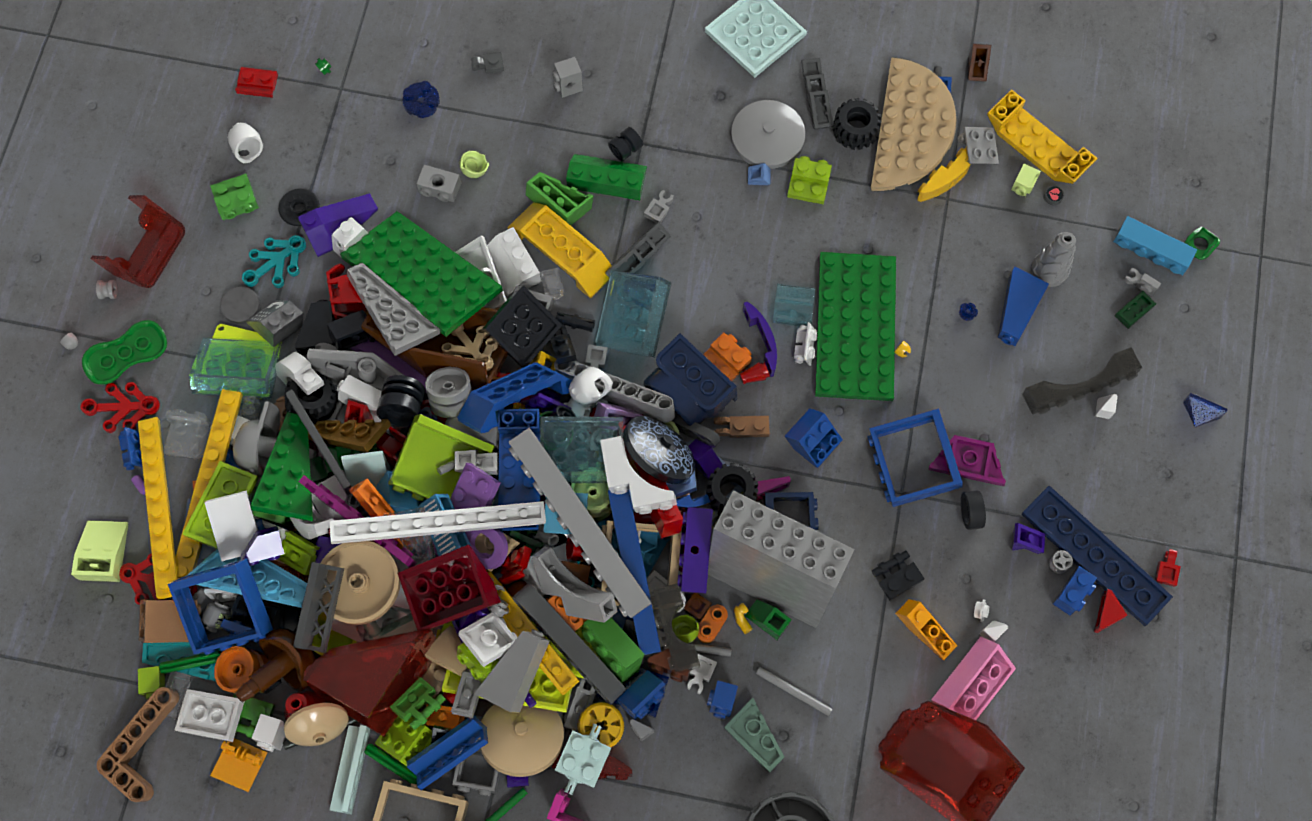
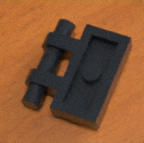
M906 550L902 553L894 554L892 559L885 563L877 564L878 567L872 570L875 577L882 574L885 578L879 582V585L889 601L925 579L914 562L909 565L905 564L904 560L910 557ZM897 565L900 570L891 575L889 569Z

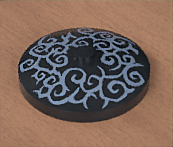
M637 416L631 419L625 426L623 431L624 444L634 461L649 475L665 483L682 484L694 473L695 460L689 446L667 424L652 417Z

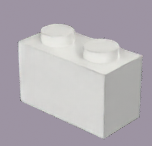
M261 714L251 739L256 741V746L261 747L263 750L273 752L276 749L281 751L286 738L284 733L285 723L280 719Z

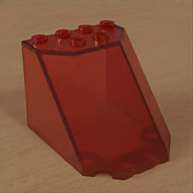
M427 628L333 647L306 668L303 680L321 700L326 703L342 706L347 711L349 717L385 737L398 717L390 706L420 677H424L432 663L431 660L426 658L425 654L437 638L433 631Z
M930 701L921 703L920 707L915 710L909 708L902 711L898 720L892 725L886 737L879 744V752L882 755V761H880L881 770L949 821H990L1025 769L988 725Z

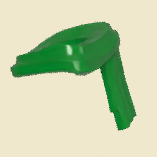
M1199 227L1186 238L1184 243L1197 249L1195 258L1204 260L1219 246L1220 239L1206 228ZM1196 238H1203L1207 241L1208 247L1205 250H1200L1195 247L1194 240Z

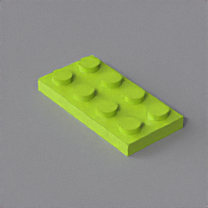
M219 461L183 535L218 550L205 501L246 490L249 497L258 477Z

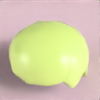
M467 151L462 155L459 166L462 173L467 177L479 178L487 171L489 162L487 163L484 154H480L477 151Z

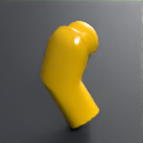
M741 603L739 606H735L734 615L736 623L742 632L747 634L753 628L743 615L748 612V608L744 603Z

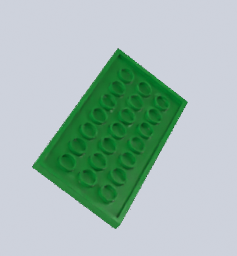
M398 211L369 231V234L356 244L340 253L341 259L352 267L361 263L366 265L414 305L425 318L440 329V333L445 337L503 291L499 283Z
M820 252L815 397L878 401L894 400L896 256Z

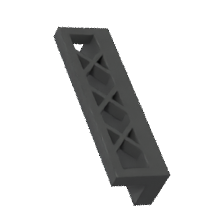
M312 562L293 647L326 653L345 568ZM328 570L337 571L335 581L331 584L327 580ZM329 591L331 601L325 605L322 597L324 593ZM324 612L327 617L326 623L320 626L317 621L318 615ZM319 633L322 637L321 646H312L314 636Z

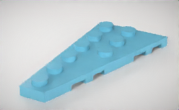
M216 549L188 575L239 561L241 557L221 561L219 551ZM267 559L260 560V563L250 566L263 600L302 608L307 587L306 582ZM235 574L196 584L242 595Z

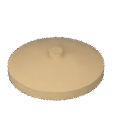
M371 541L342 543L333 548L320 563L345 568L334 619L342 623L362 625L373 622L386 614L397 599L400 590V579L397 574L399 572L398 565L392 555L377 543ZM328 570L327 580L329 584L335 581L337 571ZM329 591L324 593L322 597L325 605L331 601Z
M494 704L482 718L481 722L487 727L488 744L480 748L485 760L494 769L503 774L515 777L538 774L551 766L562 750L564 727L557 711L522 706L520 713L509 712Z

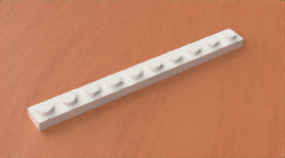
M544 501L336 520L329 521L331 544L540 525L546 524Z

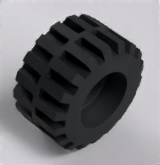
M855 98V101L849 99L847 103L843 102L841 107H838L833 123L834 137L838 138L840 144L844 143V147L850 146L852 150H855V148L861 150L863 146L867 148L870 146V143L873 144L875 142L882 120L881 113H878L879 109L877 107L874 108L872 102L867 103L866 99L860 101L859 98ZM851 120H859L866 125V127L855 128L852 127L848 122Z
M325 375L320 376L324 381V385L310 394L320 399L315 402H306L300 398L307 394L291 379L285 388L286 412L297 414L286 396V392L292 389L313 424L317 421H326V418L329 419L331 413H334L336 393L333 382L327 380Z
M730 463V466L723 464L721 469L717 467L714 474L711 473L706 494H708L711 501L709 502L713 511L717 510L718 515H721L729 500L720 491L721 486L725 483L735 482L739 484L744 490L743 495L756 501L758 481H755L756 476L754 473L750 474L751 470L748 467L743 469L742 464H739L738 467L735 466V463Z

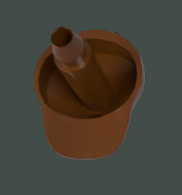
M279 628L267 633L265 638L259 640V645L268 662L249 676L250 680L243 683L237 690L235 695L241 702L254 697L258 692L263 693L281 678L298 692L303 691L313 682L318 669L315 655L312 650L293 647L296 633L289 629Z

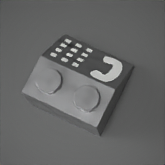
M275 300L248 319L247 324L274 347L302 327L303 312L290 301Z

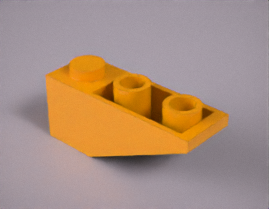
M908 599L895 613L904 625L942 660H945L957 647V644L920 601Z

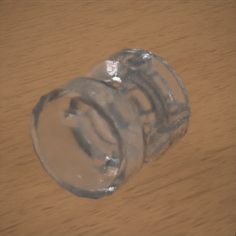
M243 396L241 401L242 408L239 410L238 416L248 420H258L259 412L257 410L260 407L261 400L254 396Z

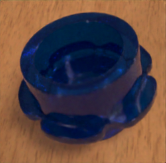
M963 303L960 306L959 315L963 320L970 321L977 316L978 310L973 303Z

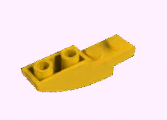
M967 146L965 149L962 147L958 151L956 160H951L946 168L941 165L938 170L934 169L928 178L930 180L927 183L924 182L918 189V201H926L943 194L955 186L967 174L971 165L967 162L969 160Z

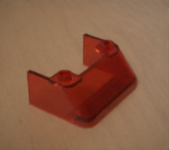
M130 195L128 199L142 209L138 222L146 230L128 261L121 257L110 259L107 256L94 255L90 259L116 277L142 288H151L157 282L183 239L185 227L145 195Z

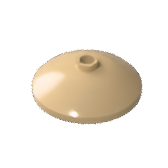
M318 703L306 706L293 713L284 724L285 737L290 742L300 746L325 744L338 737L348 725V714L342 706L333 703Z

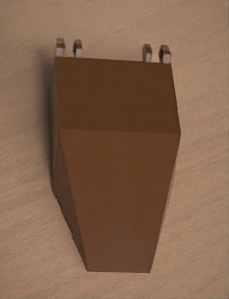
M483 307L463 323V331L472 343L477 334L476 329L480 326H485L498 310ZM368 314L361 328L391 351L371 315ZM440 333L397 355L425 378L440 368H460L469 375L471 391L500 379L497 375L508 356L498 345V348L491 354L494 363L493 367L487 371L484 362L467 359L473 358L472 355L458 353L453 355L443 354L442 345L445 343L464 346L460 339L451 333L447 337ZM489 335L487 338L483 339V342L479 349V352L481 354L484 352L486 348L485 341L488 338H491Z

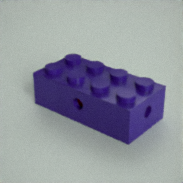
M688 507L687 512H683L682 525H686V533H681L680 546H684V554L680 553L679 566L683 567L682 575L678 574L677 587H681V592L706 594L713 509ZM693 547L698 549L699 552L697 554L691 552Z

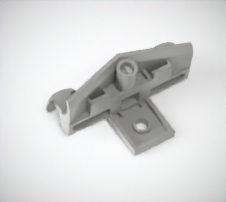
M318 343L315 349H309L307 352V360L311 363V368L315 372L320 373V376H327V380H331L337 386L341 380L345 381L347 376L351 375L382 391L385 379L393 375H403L376 354L370 352L340 351L335 346L327 343ZM339 401L330 420H340L341 423H344L347 405Z

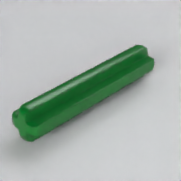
M221 651L159 663L160 673L165 674L216 663L221 655Z
M369 744L364 751L366 755L410 784H417V776L405 765L373 744Z

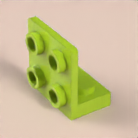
M396 714L378 737L375 744L407 767L408 760L431 745L433 731L425 725H420L414 730L409 724L415 718L411 717L405 722Z

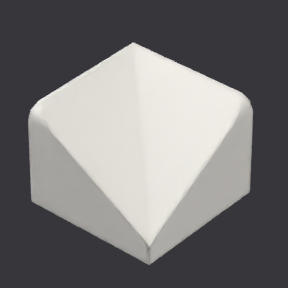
M1117 394L1098 398L1096 417L1110 419L1114 415Z
M992 621L979 634L983 638L995 642L1008 629V626L998 621Z

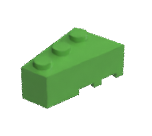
M539 172L526 183V196L531 201L547 205L569 225H573L592 209L593 195H585L577 191V188L561 184V181Z
M612 618L608 619L605 623L593 620L584 622L582 628L583 637L590 643L605 666L622 684L639 672L645 654Z

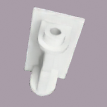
M808 322L807 326L800 325L797 329L796 343H802V345H795L794 352L796 363L801 364L803 361H806L809 366H811L812 359L815 357L814 341L817 339V331L810 322Z

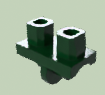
M521 530V533L517 531H503L518 542L519 540L523 541L522 547L527 546L531 548L530 556H533L537 548L542 549L544 544L529 537L530 534L535 536L537 530Z

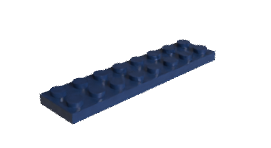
M1048 486L1021 514L1040 532L1044 533L1045 537L1056 547L1068 552L1078 567H1082L1097 577L1095 582L1105 591L1107 589L1112 590L1121 606L1143 626H1147L1173 598L1169 592L1051 486Z

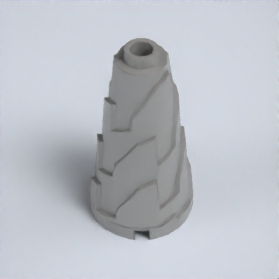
M1059 233L1053 242H1050L1033 260L1031 265L1033 276L1049 283L1048 287L1059 286L1069 277L1076 251V238L1072 233Z

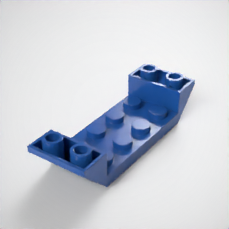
M535 362L471 391L457 417L458 421L479 433L489 432L490 429L498 426L495 411H500L504 407L517 403L529 395H534L537 391L544 388H550L562 395L568 394L572 380Z
M502 409L498 411L499 482H501L498 505L540 502V494L532 484L535 482L534 478L527 477L520 467L523 465V462L521 460L517 461L509 451L511 447L509 441L529 427L541 443L539 409ZM539 525L497 529L500 531L539 530Z

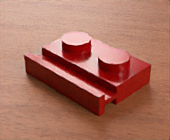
M241 67L235 91L237 94L273 98L278 73L271 70Z
M527 546L512 551L501 565L500 573L503 575L502 578L498 579L500 583L505 585L525 576L522 572L528 566L532 552L531 548Z

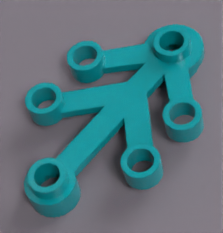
M294 235L289 240L265 239L264 245L267 250L272 251L276 247L285 248L281 252L252 249L249 252L251 261L258 262L261 259H268L269 261L256 271L246 270L242 274L244 284L248 287L255 286L261 276L276 266L272 283L276 288L283 287L285 283L283 279L285 258L291 255V261L287 271L290 276H297L300 273L298 267L299 254L306 249V241L301 236ZM273 242L272 246H267L268 243ZM292 268H296L295 272H290ZM250 278H254L253 281L248 282ZM276 280H281L279 284L275 283Z

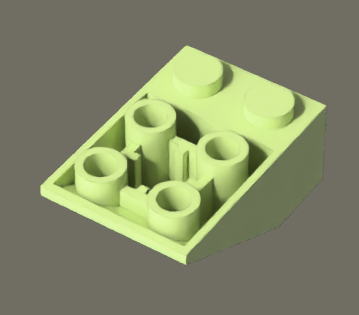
M87 521L74 554L71 575L82 581L120 582L119 574L123 565L129 523Z

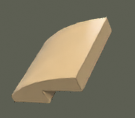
M449 626L434 641L425 653L427 659L461 677L463 671L465 672L468 668L465 664H461L457 658V648L462 643L455 628Z

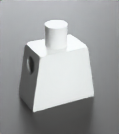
M351 217L347 221L342 222L340 227L332 234L333 251L341 257V252L346 251L369 233Z

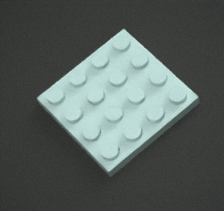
M739 0L705 27V33L754 78L807 34V31L773 0Z

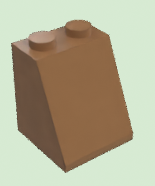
M140 599L139 641L143 643L189 642L173 599ZM194 600L200 616L201 606L200 604H197V600Z

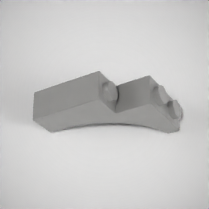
M545 546L532 556L542 593L561 597L566 615L605 623L618 612L613 593L595 589L576 578L561 563L552 547Z

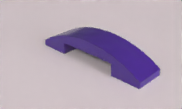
M744 302L743 313L749 327L757 325L768 351L764 354L763 361L767 366L770 377H773L777 364V348L774 335L763 315L752 304Z

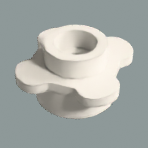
M984 599L982 602H976L974 618L981 619L980 622H983L984 617L988 618L989 606L985 603L986 600Z

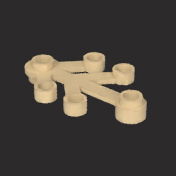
M462 324L451 334L457 336L464 346L445 343L442 345V352L447 355H453L454 353L472 355L473 358L467 359L484 362L487 371H489L494 364L491 354L498 348V344L492 338H488L485 341L486 348L481 354L479 349L483 339L488 337V334L482 329L484 326L476 329L477 334L472 343L463 331L464 326Z

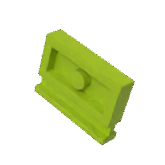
M285 531L286 538L282 541L284 555H280L281 557L278 560L303 575H309L311 564L317 558L315 555L316 551L320 547L293 531Z

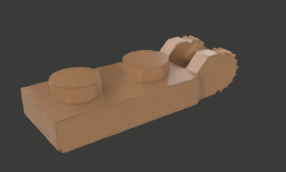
M769 416L714 418V424L729 425V429L714 430L719 436L738 438L769 437L770 435Z

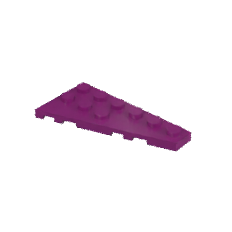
M305 475L298 481L344 519L365 518L352 506L346 504L340 497L334 495L324 485H316ZM393 538L373 540L409 568L416 565L417 562L411 558L414 554L405 547L399 549L396 546L398 542Z

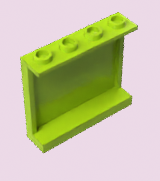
M421 414L415 415L388 484L393 486L392 490L402 494L405 491L412 494V498L422 502L434 494H448L451 498L461 473L455 472L454 468L440 475L437 468L454 460L455 451L478 449L479 454L492 453L494 445Z

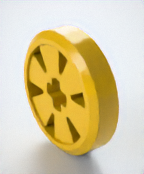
M604 702L587 706L579 716L577 723L578 733L589 735L593 724L603 721L605 729L600 730L597 739L609 747L616 745L624 732V720L620 711L615 706Z

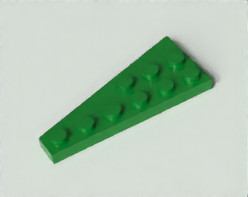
M287 412L252 500L251 510L313 521L312 493L298 482L303 475L311 480L308 431L298 414Z

